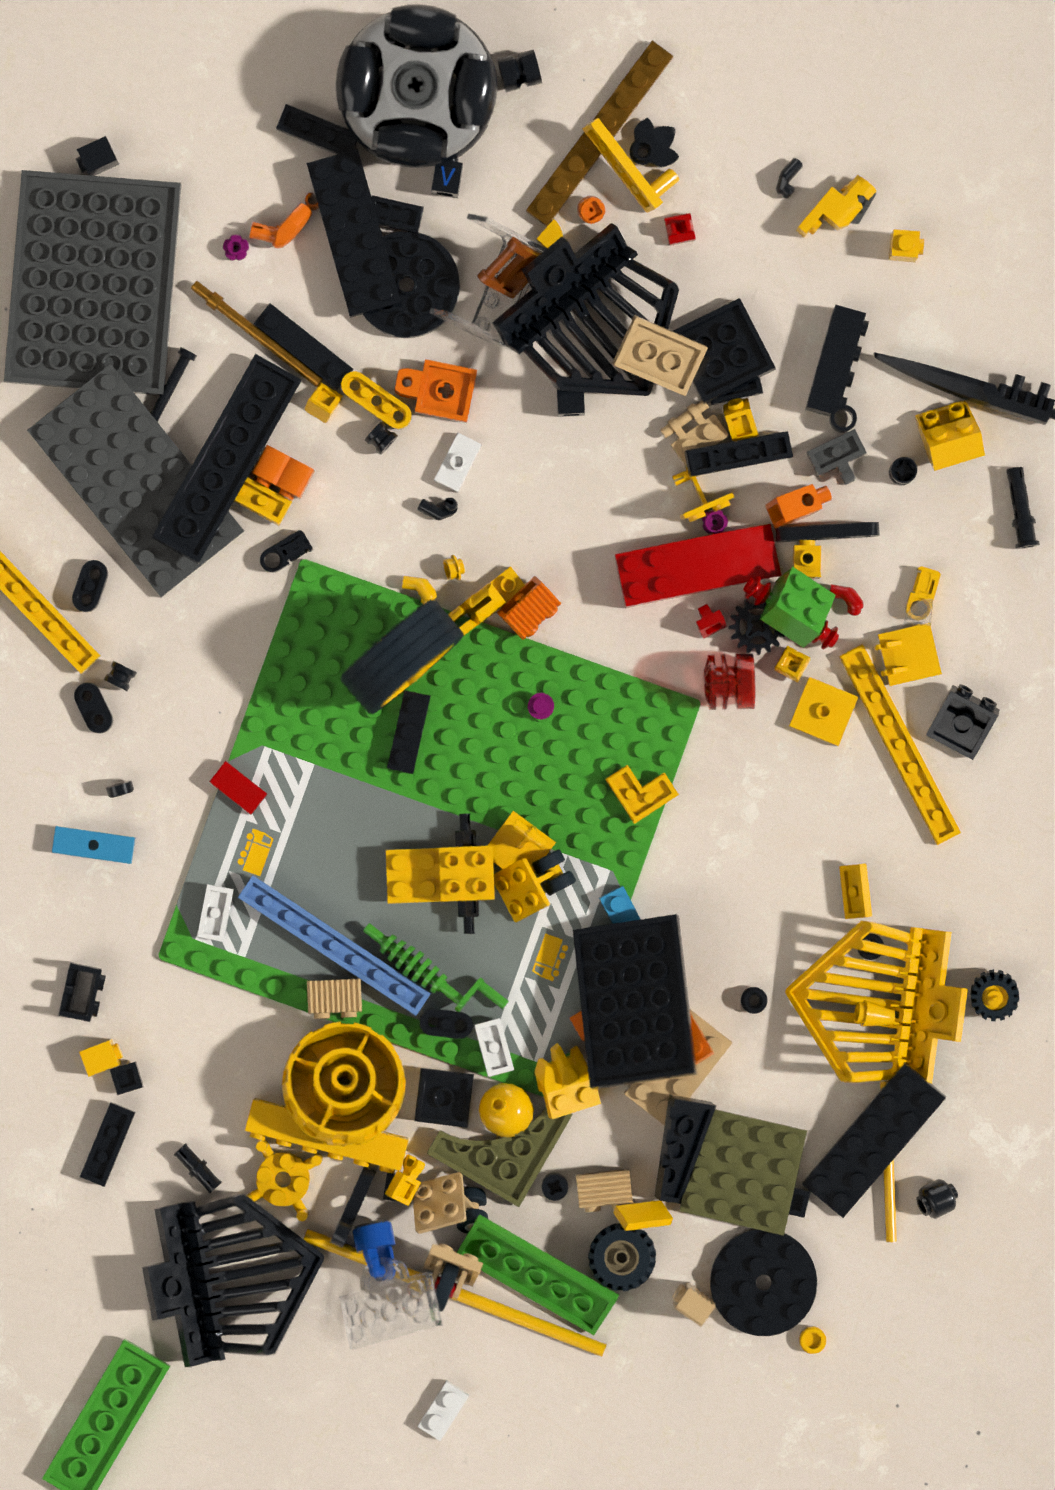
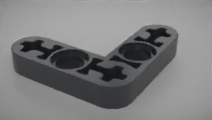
M363 1167L330 1241L331 1243L343 1248L376 1171Z

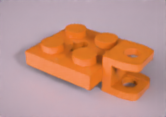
M425 359L423 371L408 368L398 371L394 391L401 397L417 400L415 413L467 423L477 370ZM408 379L411 381L412 385L409 387L403 386L402 381ZM444 384H449L450 390L454 391L453 395H448L447 399L442 398V393L438 392V389L443 388Z

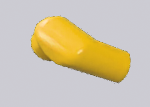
M411 576L403 577L402 589L417 591L421 597L422 605L429 600L436 599V591L427 579Z

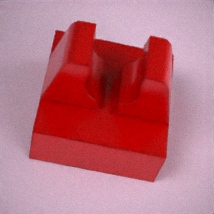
M691 213L664 218L669 246L696 240Z
M708 604L698 608L701 619L696 621V624L703 639L727 627L720 610L712 613Z

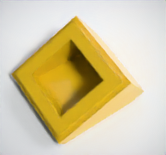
M320 382L308 399L304 410L322 422L327 423L342 400L343 395Z

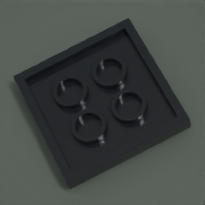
M740 298L673 330L677 334L708 347L692 381L704 405L776 369Z

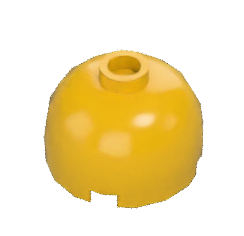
M500 1083L494 1085L483 1094L480 1100L479 1115L482 1123L490 1132L499 1137H514L515 1134L526 1130L533 1119L534 1107L530 1097L525 1090L514 1084Z

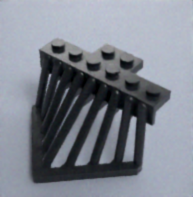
M611 223L575 254L568 240L560 237L524 267L522 272L532 290L492 323L505 346L518 354L524 352L558 390L648 396L652 391L653 382L622 369L631 380L625 381L623 375L612 366L576 324L570 312H574L614 360L619 349L592 319L583 301L586 300L623 340L628 329L602 303L596 292L597 289L631 319L636 315L648 320L612 288L608 280L610 278L614 279L656 310L657 314L654 324L669 329L679 288L672 280L634 260L638 255L637 251L627 246L618 227ZM626 267L662 287L661 299L625 275L621 269ZM559 321L610 379H603L602 374L594 368L562 332ZM547 331L589 378H582L580 371L547 339ZM536 341L569 377L557 373L534 349L533 343Z
M245 1194L234 1195L196 1207L195 1201L154 1209L164 1262L142 1267L152 1320L175 1316L184 1366L193 1367L211 1361L226 1360L224 1353L258 1356L275 1354L324 1261V1255ZM237 1206L244 1212L199 1224L201 1216ZM256 1221L263 1226L262 1228L212 1239H202V1236L206 1233ZM273 1235L282 1241L209 1257L205 1255V1252L216 1248L268 1238ZM293 1250L301 1255L299 1257L210 1274L208 1268ZM303 1267L298 1277L212 1290V1285ZM292 1289L285 1301L215 1307L216 1302L231 1298ZM280 1312L275 1322L271 1324L219 1325L218 1318ZM224 1335H268L263 1345L223 1342L221 1338Z

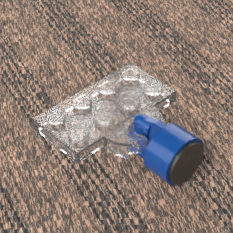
M379 1220L355 1226L352 1233L356 1253L364 1254L367 1266L364 1268L360 1279L361 1291L339 1297L349 1348L357 1349L441 1326L442 1321L432 1273L425 1272L409 1277L408 1268L404 1262L394 1259L392 1247L396 1245L392 1223L388 1220Z

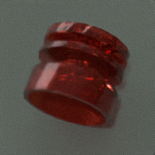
M753 653L735 654L733 666H728L725 654L720 655V666H715L714 655H707V662L703 671L704 696L709 710H716V698H721L722 710L727 709L729 698H734L736 709H755V666Z

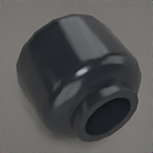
M937 1179L919 1189V1196L916 1198V1201L924 1216L929 1215L931 1218L937 1219L955 1209L958 1193L951 1183L947 1184L944 1180Z

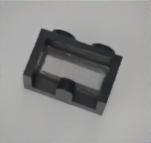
M70 962L59 1016L87 1022L91 1021L92 1016L97 1017L100 1001H95L97 990L103 991L106 975H101V968Z

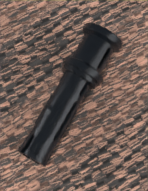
M1023 467L1006 470L1015 519H1013L1012 527H1015L1018 542L1015 545L1016 549L1040 545L1035 536L1034 524L1036 519L1034 516H1031Z

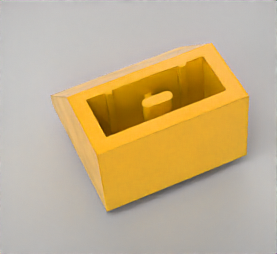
M966 400L915 415L927 457L934 471L985 456L981 431Z

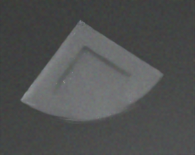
M924 599L914 604L907 612L904 624L931 626L933 599Z

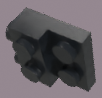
M962 684L958 687L952 685L926 736L974 760L994 725L1000 709L996 708L997 703L990 698L983 697L981 700L973 696V691L969 687Z

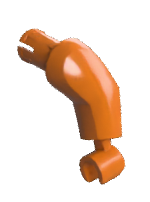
M313 193L306 195L305 205L300 203L276 227L253 222L249 238L272 243L274 248L285 247L312 216L311 210L314 211L319 208L318 202L314 205L308 202Z

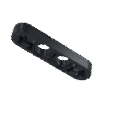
M879 522L775 528L776 542L880 536Z

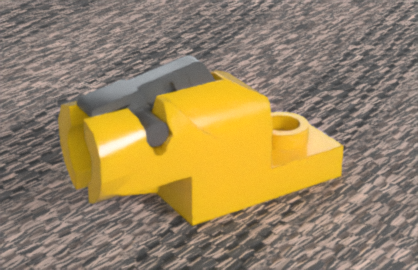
M856 175L851 182L840 190L842 193L831 187L798 226L796 231L803 237L808 233L813 235L822 225L820 218L837 231L847 227L849 224H859L876 195V189L859 175Z

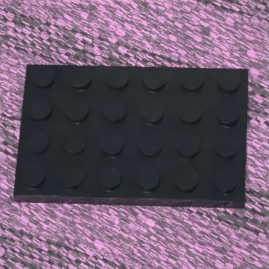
M673 914L573 930L590 1089L697 1075L679 915Z

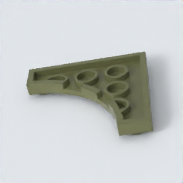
M545 1107L529 1124L526 1130L515 1134L511 1138L469 1140L440 1130L427 1154L520 1207L573 1114L550 1119Z

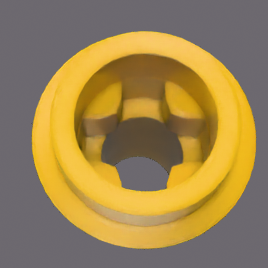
M866 1000L857 1002L854 1010V1022L860 1024L861 1027L892 1026L894 1024L895 1010Z

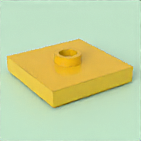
M808 677L789 727L839 746L858 696Z

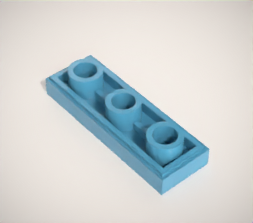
M56 826L52 853L132 864L136 838ZM92 840H96L99 844L96 850L90 848Z

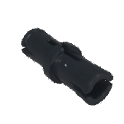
M186 1143L174 1154L190 1171L188 1174L191 1177L194 1176L206 1188L209 1194L222 1183L206 1166L207 1162L204 1159L201 1161Z

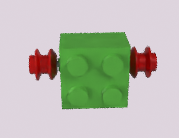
M793 566L776 580L772 592L770 582L765 585L760 583L761 576H757L755 579L751 577L747 581L743 589L746 592L744 598L754 597V605H759L763 602L767 603L760 620L803 648L810 642L815 643L818 640L822 642L821 649L823 650L835 645L839 638V634H837L838 627L828 628V621L826 620L836 596L834 593Z

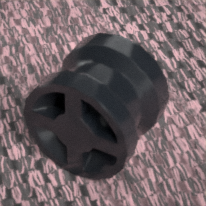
M382 421L369 433L365 441L368 444H373L376 447V452L381 455L392 445L398 435L395 432H390L387 429V425Z
M113 661L111 664L112 670L110 674L105 676L104 680L128 692L130 688L129 682L131 678L136 676L137 672Z
M550 1173L542 1181V1192L549 1200L557 1201L564 1198L567 1194L568 1183L562 1174Z

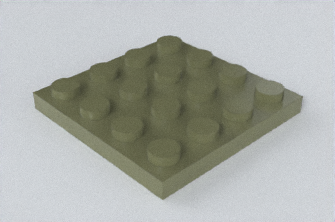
M715 1109L688 1186L682 1197L679 1211L784 1236L807 1130Z

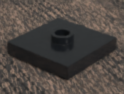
M421 1068L414 1121L467 1128L474 1074Z

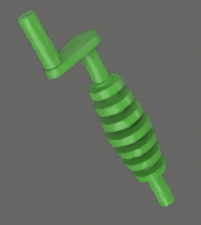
M370 923L363 930L364 933L380 944V947H382L380 952L383 955L387 951L390 952L387 958L390 962H393L396 957L399 959L395 965L398 970L404 964L407 965L402 973L404 976L408 977L413 971L416 972L411 979L416 983L422 977L424 980L420 986L426 988L431 984L432 988L430 991L434 994L437 991L441 992L456 1003L455 1010L458 1013L477 990L502 1010L509 1001L486 984L485 980L481 977L464 996L447 984V976L444 973L440 977L437 976L440 970L437 966L432 970L428 969L432 964L429 958L423 964L420 963L425 955L423 952L419 951L415 957L411 956L416 949L411 945L405 951L403 948L407 942L401 940L396 944L397 936L393 934L390 937L386 936Z

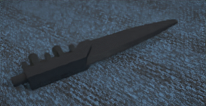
M874 352V357L877 360L918 381L956 397L1043 425L1047 424L1049 418L1055 420V408H1053L1055 400L1047 398L1051 387L1050 384L1041 382L1038 393L1034 394L1022 390L1026 377L1015 374L1012 386L1000 383L997 388L995 384L962 374Z

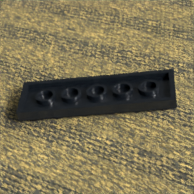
M358 149L306 163L350 318L401 304Z
M904 1062L804 1179L802 1185L844 1218L946 1099V1095Z

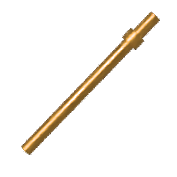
M198 281L192 285L191 290L207 301L206 305L211 309L220 311L315 387L320 384L322 378L225 303L223 301L224 298L216 291L212 293Z

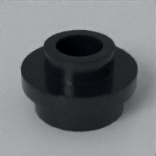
M750 987L742 993L741 1005L749 1013H760L767 1005V995L758 987ZM752 995L758 996L759 1002L757 1005L749 1003V998Z

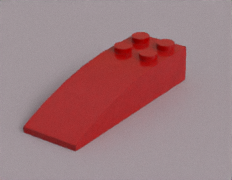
M771 524L615 554L614 556L625 608L747 583L751 577L755 579L757 576H761V580L781 576Z

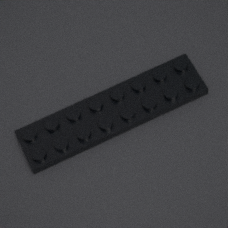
M255 353L154 532L152 539L199 564L302 380Z

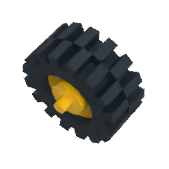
M989 970L987 974L983 972L980 978L976 977L974 985L971 986L972 1006L978 1015H982L983 1019L991 1018V1021L996 1022V1019L1000 1018V1021L1005 1020V1016L1008 1015L1010 1017L1013 1014V1010L1016 1011L1017 1003L1019 1002V991L1016 981L1012 980L1011 975L1008 973L1005 975L1001 970L998 972Z

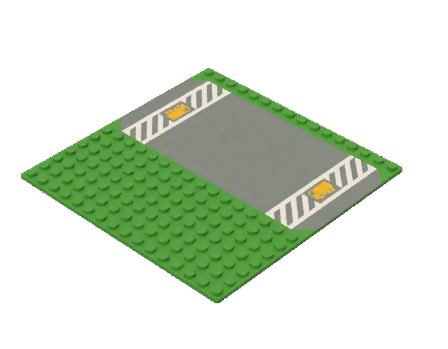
M303 559L300 561L228 760L230 765L268 795L253 814L250 815L218 789L162 943L159 958L168 963L308 1012L307 981L360 979L239 899L238 896L252 875H254L401 974L407 965L404 964L398 970L395 965L399 959L396 957L393 962H390L387 959L390 952L387 951L384 955L380 952L382 948L380 944L363 932L369 923L386 936L390 937L392 934L397 936L396 944L401 940L407 942L403 948L405 951L411 945L416 949L411 956L415 957L419 951L423 952L425 955L420 963L423 964L429 958L432 964L428 969L432 970L437 966L440 969L437 976L440 977L444 973L447 976V984L464 996L481 977L485 980L486 984L509 1001L502 1010L477 990L460 1011L468 1014L472 1019L473 1029L470 1035L463 1039L431 1036L424 1033L420 1027L421 1015L428 1009L456 1011V1003L441 992L432 993L430 991L432 985L429 984L424 989L431 994L415 1016L361 980L362 1012H357V1017L341 1018V1013L330 1014V1019L327 1020L333 1022L341 1021V1023L354 1024V1022L371 1027L379 1035H383L391 1043L488 1077L474 1025L500 1018L514 1071L489 1078L503 1083L514 1084L525 1091L544 1097L543 1092L538 1090L534 1073L538 1058L551 1062L550 1048L556 1043L561 1046L567 1057L570 1055V1049L575 1046L579 1047L581 1041L579 1034L569 1019L581 1011L573 930L612 924L599 900V897L612 890L624 886L631 900L665 806L664 804L634 824L605 779L628 765L642 787L664 772L673 784L701 703L698 699L528 638L522 640L514 633L482 622L466 635H463V638L444 657L406 689L407 691L431 696L414 774L388 769V761L404 691L376 713L369 714L364 709V706L358 702L341 682V676L372 645L422 605L421 600ZM442 608L447 614H449L450 612H452V611H449V610H446V609ZM462 616L454 623L457 627H460L470 618ZM545 693L553 699L554 711L551 716L539 720L530 715L528 701L534 694ZM514 810L556 842L548 854L558 849L561 850L565 858L559 864L563 873L571 871L576 879L575 883L551 896L547 895L543 887L549 879L539 883L550 905L518 922H514L494 884L495 900H478L479 916L474 917L475 934H463L464 922L463 917H458V901L388 904L386 850L455 847V831L460 830L459 814L471 813L470 825L471 830L476 831V846H487ZM493 862L495 874L502 870V868ZM534 872L536 878H539L542 875H544L545 872L541 874H537L536 872ZM207 884L234 889L224 942L197 937ZM413 971L407 978L411 980L416 972ZM421 977L416 984L420 986L424 979ZM430 1017L428 1019L429 1026L436 1027L438 1019ZM457 1020L454 1026L457 1030H463L465 1023L462 1020Z

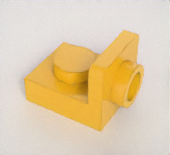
M735 398L723 405L732 441L759 436L748 398Z

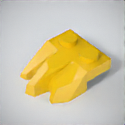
M556 1043L550 1048L551 1062L538 1058L534 1073L538 1090L543 1092L550 1119L601 1104L598 1089H590L587 1062L577 1046L571 1048L570 1055L566 1057L561 1046Z

